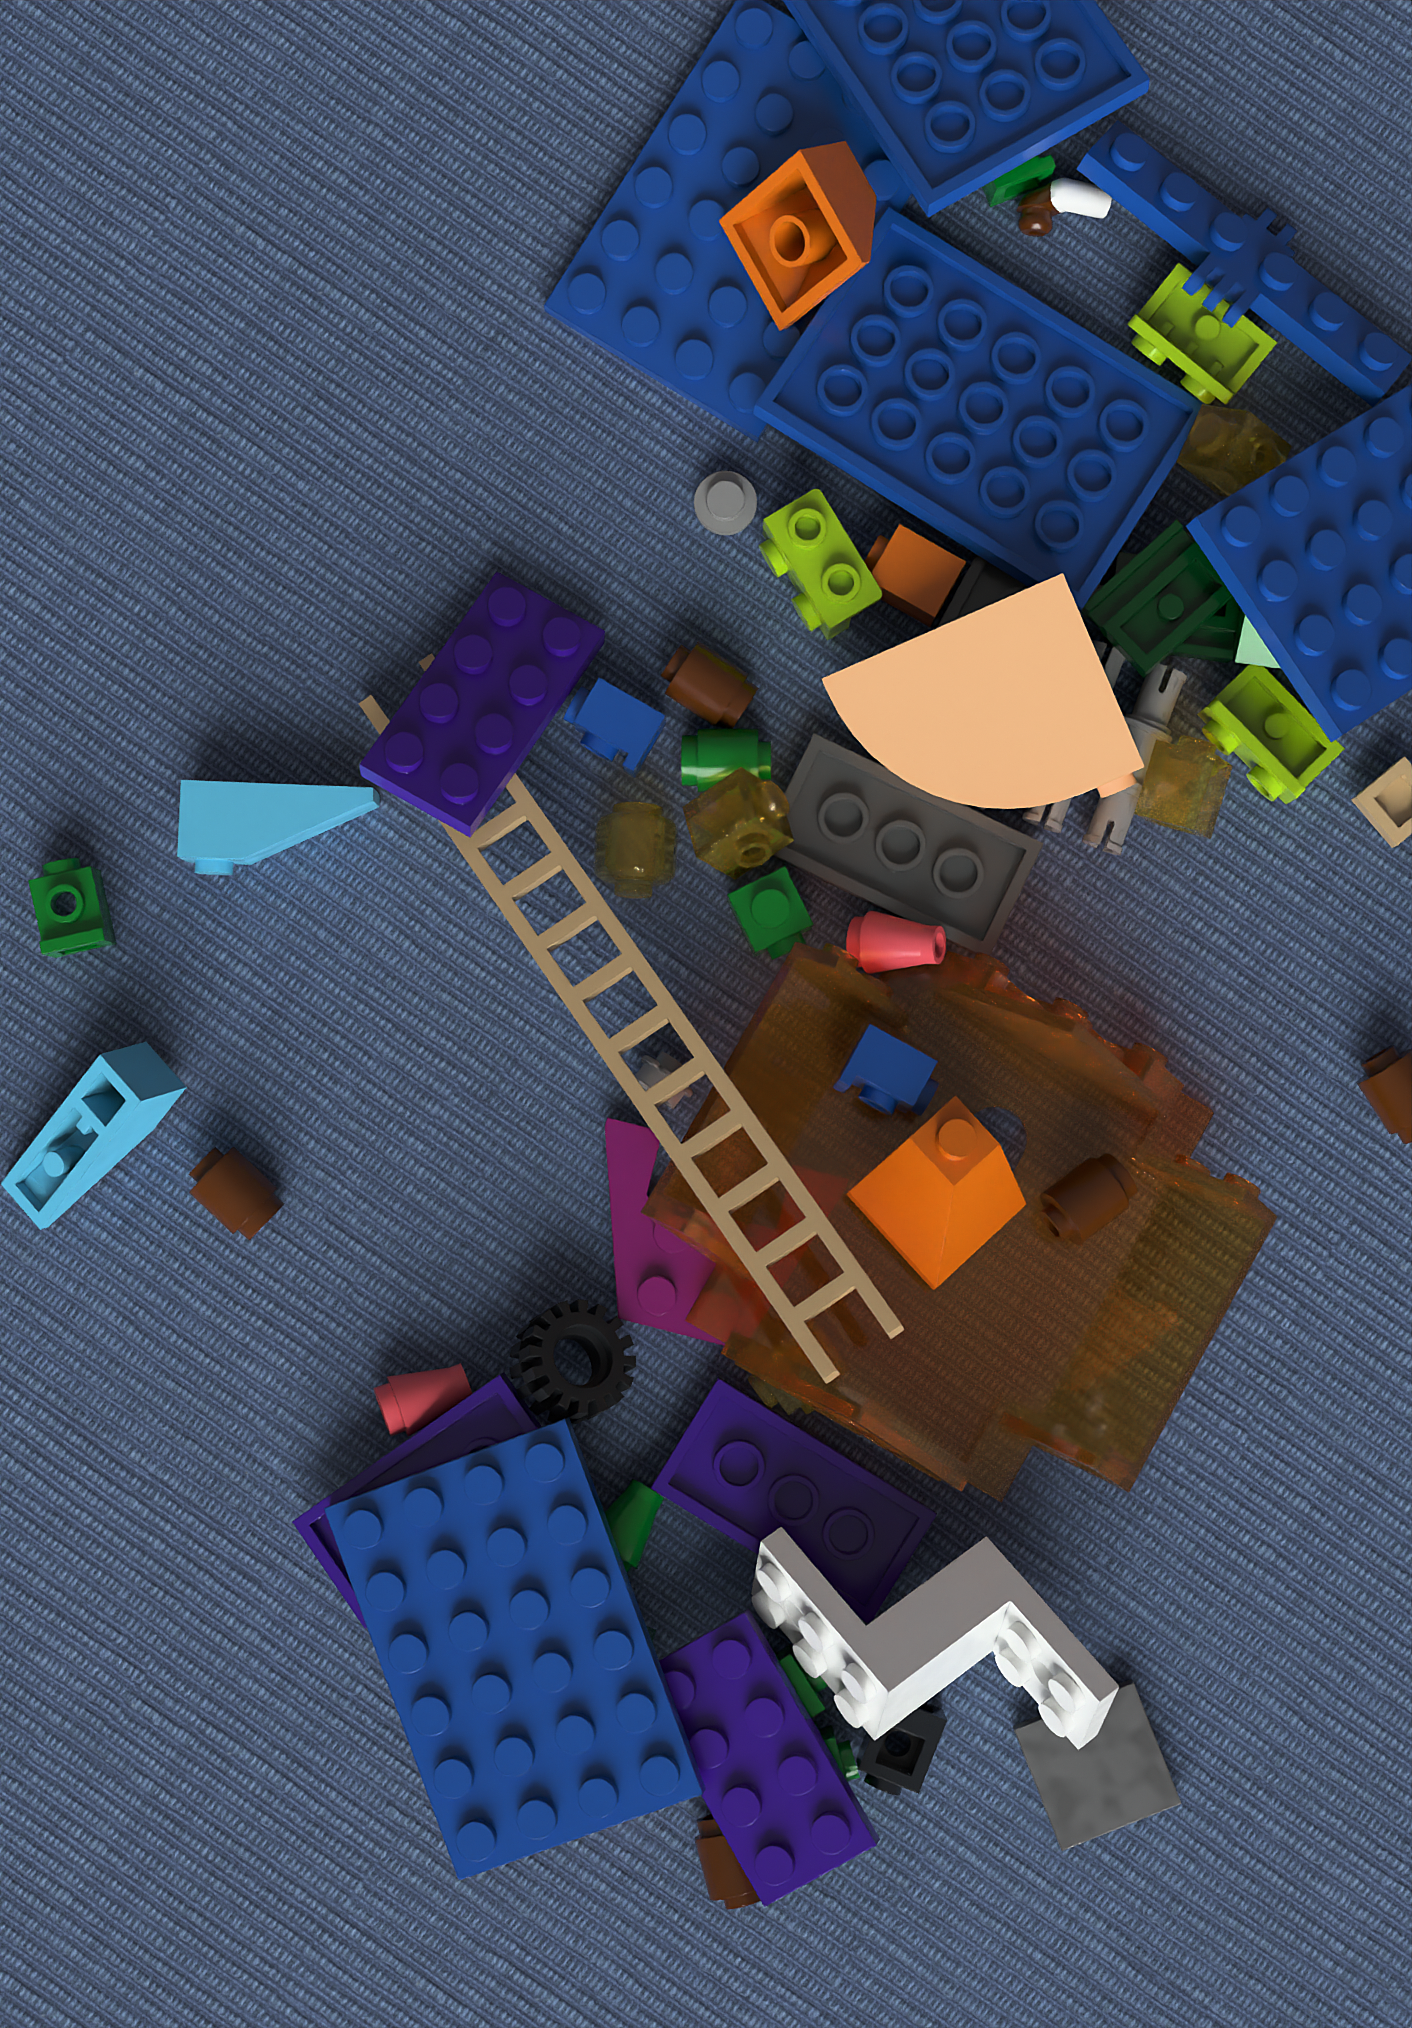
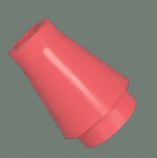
M871 910L865 916H855L851 920L846 937L847 957L853 967H862L867 974L922 964H941L946 952V935L942 926L925 925Z
M461 1363L449 1368L387 1376L388 1383L374 1388L375 1396L390 1436L406 1432L408 1437L472 1394Z

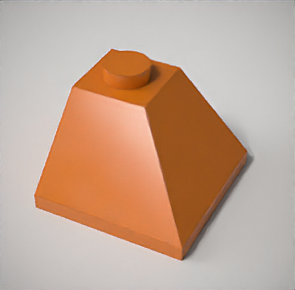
M846 141L800 149L718 220L779 331L788 329L871 260L877 196Z
M956 1095L846 1193L932 1290L941 1285L1026 1205V1201L1000 1143Z

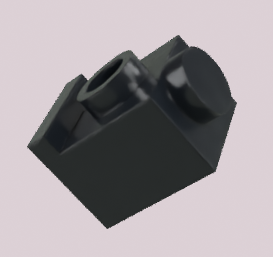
M925 1702L875 1741L866 1732L856 1757L858 1770L866 1773L864 1781L872 1787L892 1795L899 1796L902 1788L919 1794L947 1722L943 1709ZM894 1731H902L909 1736L907 1747L899 1752L891 1751L885 1746L887 1736Z

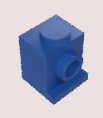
M601 678L597 679L591 691L583 686L578 690L563 718L574 725L577 731L584 734L579 743L589 751L610 762H613L617 754L626 758L622 764L624 772L634 778L637 776L666 725V715Z
M869 1024L859 1037L832 1088L844 1094L853 1084L862 1089L858 1098L882 1113L892 1115L895 1109H898L905 1114L910 1110L922 1116L939 1086V1082L930 1078L938 1061Z

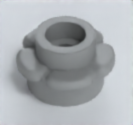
M663 1051L656 1059L644 1055L641 1058L643 1066L636 1073L635 1077L643 1089L648 1090L681 1067L682 1064ZM688 1086L663 1104L674 1109L684 1095L690 1098L693 1095V1091Z

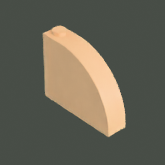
M1063 573L822 678L826 691L839 716L852 735L875 759L911 785L956 803L982 808H1027L1060 802L1097 788L1100 797L1104 798L1136 784L1137 781L1133 772L1145 767Z

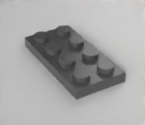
M814 733L758 850L896 917L925 925L942 926L945 931L946 941L987 960L1043 847V843L960 803L932 795L915 787L886 767Z

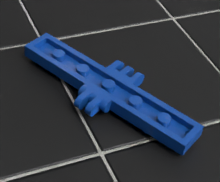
M1119 120L1091 147L1078 165L1077 170L1198 267L1185 282L1182 289L1193 296L1202 288L1204 283L1213 290L1203 301L1202 305L1213 312L1223 299L1228 301L1231 306L1226 310L1222 321L1230 328L1250 308L1372 407L1378 403L1412 361V355L1294 262L1292 257L1296 252L1287 244L1297 233V230L1289 223L1284 226L1277 236L1267 230L1278 216L1269 207L1257 220L1248 213L1242 218L1239 217Z

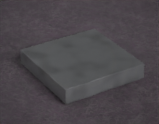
M1131 1679L1118 1684L1119 1689L1098 1735L1079 1750L1067 1736L1059 1737L1053 1733L1045 1724L1041 1715L1012 1726L1062 1851L1182 1804L1135 1684Z

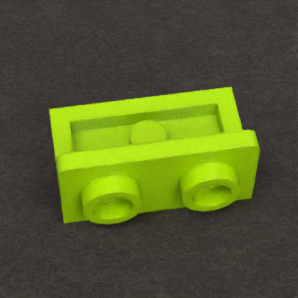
M1179 262L1139 313L1134 314L1127 323L1128 326L1138 333L1131 343L1157 365L1161 366L1165 359L1169 358L1187 374L1180 383L1203 403L1209 406L1215 398H1218L1226 405L1238 393L1278 342L1245 315L1232 328L1225 324L1222 319L1226 310L1231 306L1225 299L1220 302L1213 312L1202 305L1203 301L1213 290L1204 283L1202 288L1193 296L1184 291L1182 287L1193 272Z
M813 489L763 519L762 534L766 541L758 545L774 575L778 578L786 573L799 594L793 597L791 601L802 622L810 632L819 627L828 641L849 628L851 617L881 600L882 590L821 490Z
M1248 664L1197 714L1206 723L1202 728V732L1210 743L1227 756L1234 752L1251 769L1246 774L1251 784L1270 801H1274L1279 797L1286 805L1297 799L1306 790L1305 788L1345 749L1337 740L1330 742L1316 719L1264 666Z

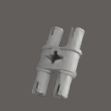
M1091 640L1101 662L1107 643ZM1114 646L1109 652L1103 668L1112 690L1123 662L1126 661V658ZM1158 664L1145 676L1132 713L1124 714V719L1145 767L1133 772L1137 781L1136 784L1107 797L1099 798L1088 830L1082 838L1083 843L1097 848L1102 841L1107 825H1110L1111 829L1102 850L1110 854L1121 855L1122 845L1138 803L1144 804L1147 799L1151 798L1153 792L1149 787L1164 747L1171 745L1173 740L1171 737L1172 731L1167 726L1182 686L1186 683L1187 675L1173 668L1161 693L1159 692V687L1167 668L1163 664ZM1072 797L1060 802L1051 803L1043 829L1061 833L1062 824ZM1046 805L1028 807L1022 819L1037 826L1040 823Z

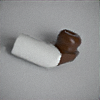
M1059 178L1022 197L1016 209L1021 214L1018 220V227L1025 235L1041 237L1052 230V216L1065 211L1103 219L1109 211L1112 197L1095 184L1069 178Z

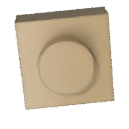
M1405 756L1397 760L1351 799L1391 848L1398 846L1412 834V764Z

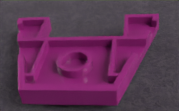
M607 1117L605 1138L618 1318L743 1350L771 1306V1303L708 1212L655 1199L647 1195L660 1142L653 1131L647 1127ZM792 1165V1169L825 1216L828 1217L845 1191L848 1179ZM785 1190L776 1228L772 1229L737 1219L734 1220L757 1252L805 1219V1216L787 1190ZM814 1237L768 1268L781 1289Z

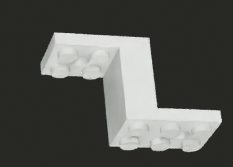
M782 1527L778 1528L760 1543L751 1592L753 1595L752 1603L756 1612L770 1628L780 1627L794 1644L792 1647L793 1653L801 1667L813 1678L821 1676L836 1694L834 1696L835 1704L846 1721L855 1728L863 1726L874 1741L992 1651L996 1655L997 1666L1004 1677L1016 1687L1023 1686L1039 1704V1713L1053 1733L1059 1737L1067 1736L1078 1750L1098 1735L1119 1689V1685L987 1536L868 1625H865Z

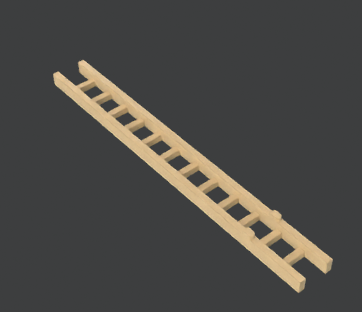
M431 653L419 661L424 671L427 670L435 657ZM370 695L358 704L381 735L390 720L374 697ZM515 773L506 785V789L516 803L478 828L471 838L440 820L439 822L825 1383H829L839 1376L840 1373L806 1325L808 1321L856 1289L890 1339L904 1330L902 1324ZM529 820L551 853L503 885L481 852ZM563 870L586 903L538 936L515 902ZM598 920L621 954L573 987L550 952ZM634 971L657 1006L609 1039L586 1006V1003ZM670 1022L694 1058L645 1091L621 1055ZM706 1074L730 1108V1111L681 1144L657 1108ZM743 1127L768 1164L721 1197H718L694 1160ZM780 1180L805 1216V1219L756 1252L730 1214ZM815 1235H818L844 1273L794 1307L768 1268Z

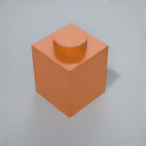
M901 524L898 525L890 540L879 535L864 561L882 590L881 600L929 627L933 624L966 564V561Z

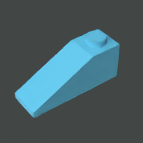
M181 780L177 857L186 862L195 863L194 873L233 875V864L252 865L379 808L380 794L373 787Z
M147 1042L100 1054L1 1182V1185L40 1230L49 1227L154 1130L187 1087Z

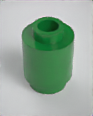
M698 729L697 735H682V786H697L698 792H758V780H771V741H758V729Z

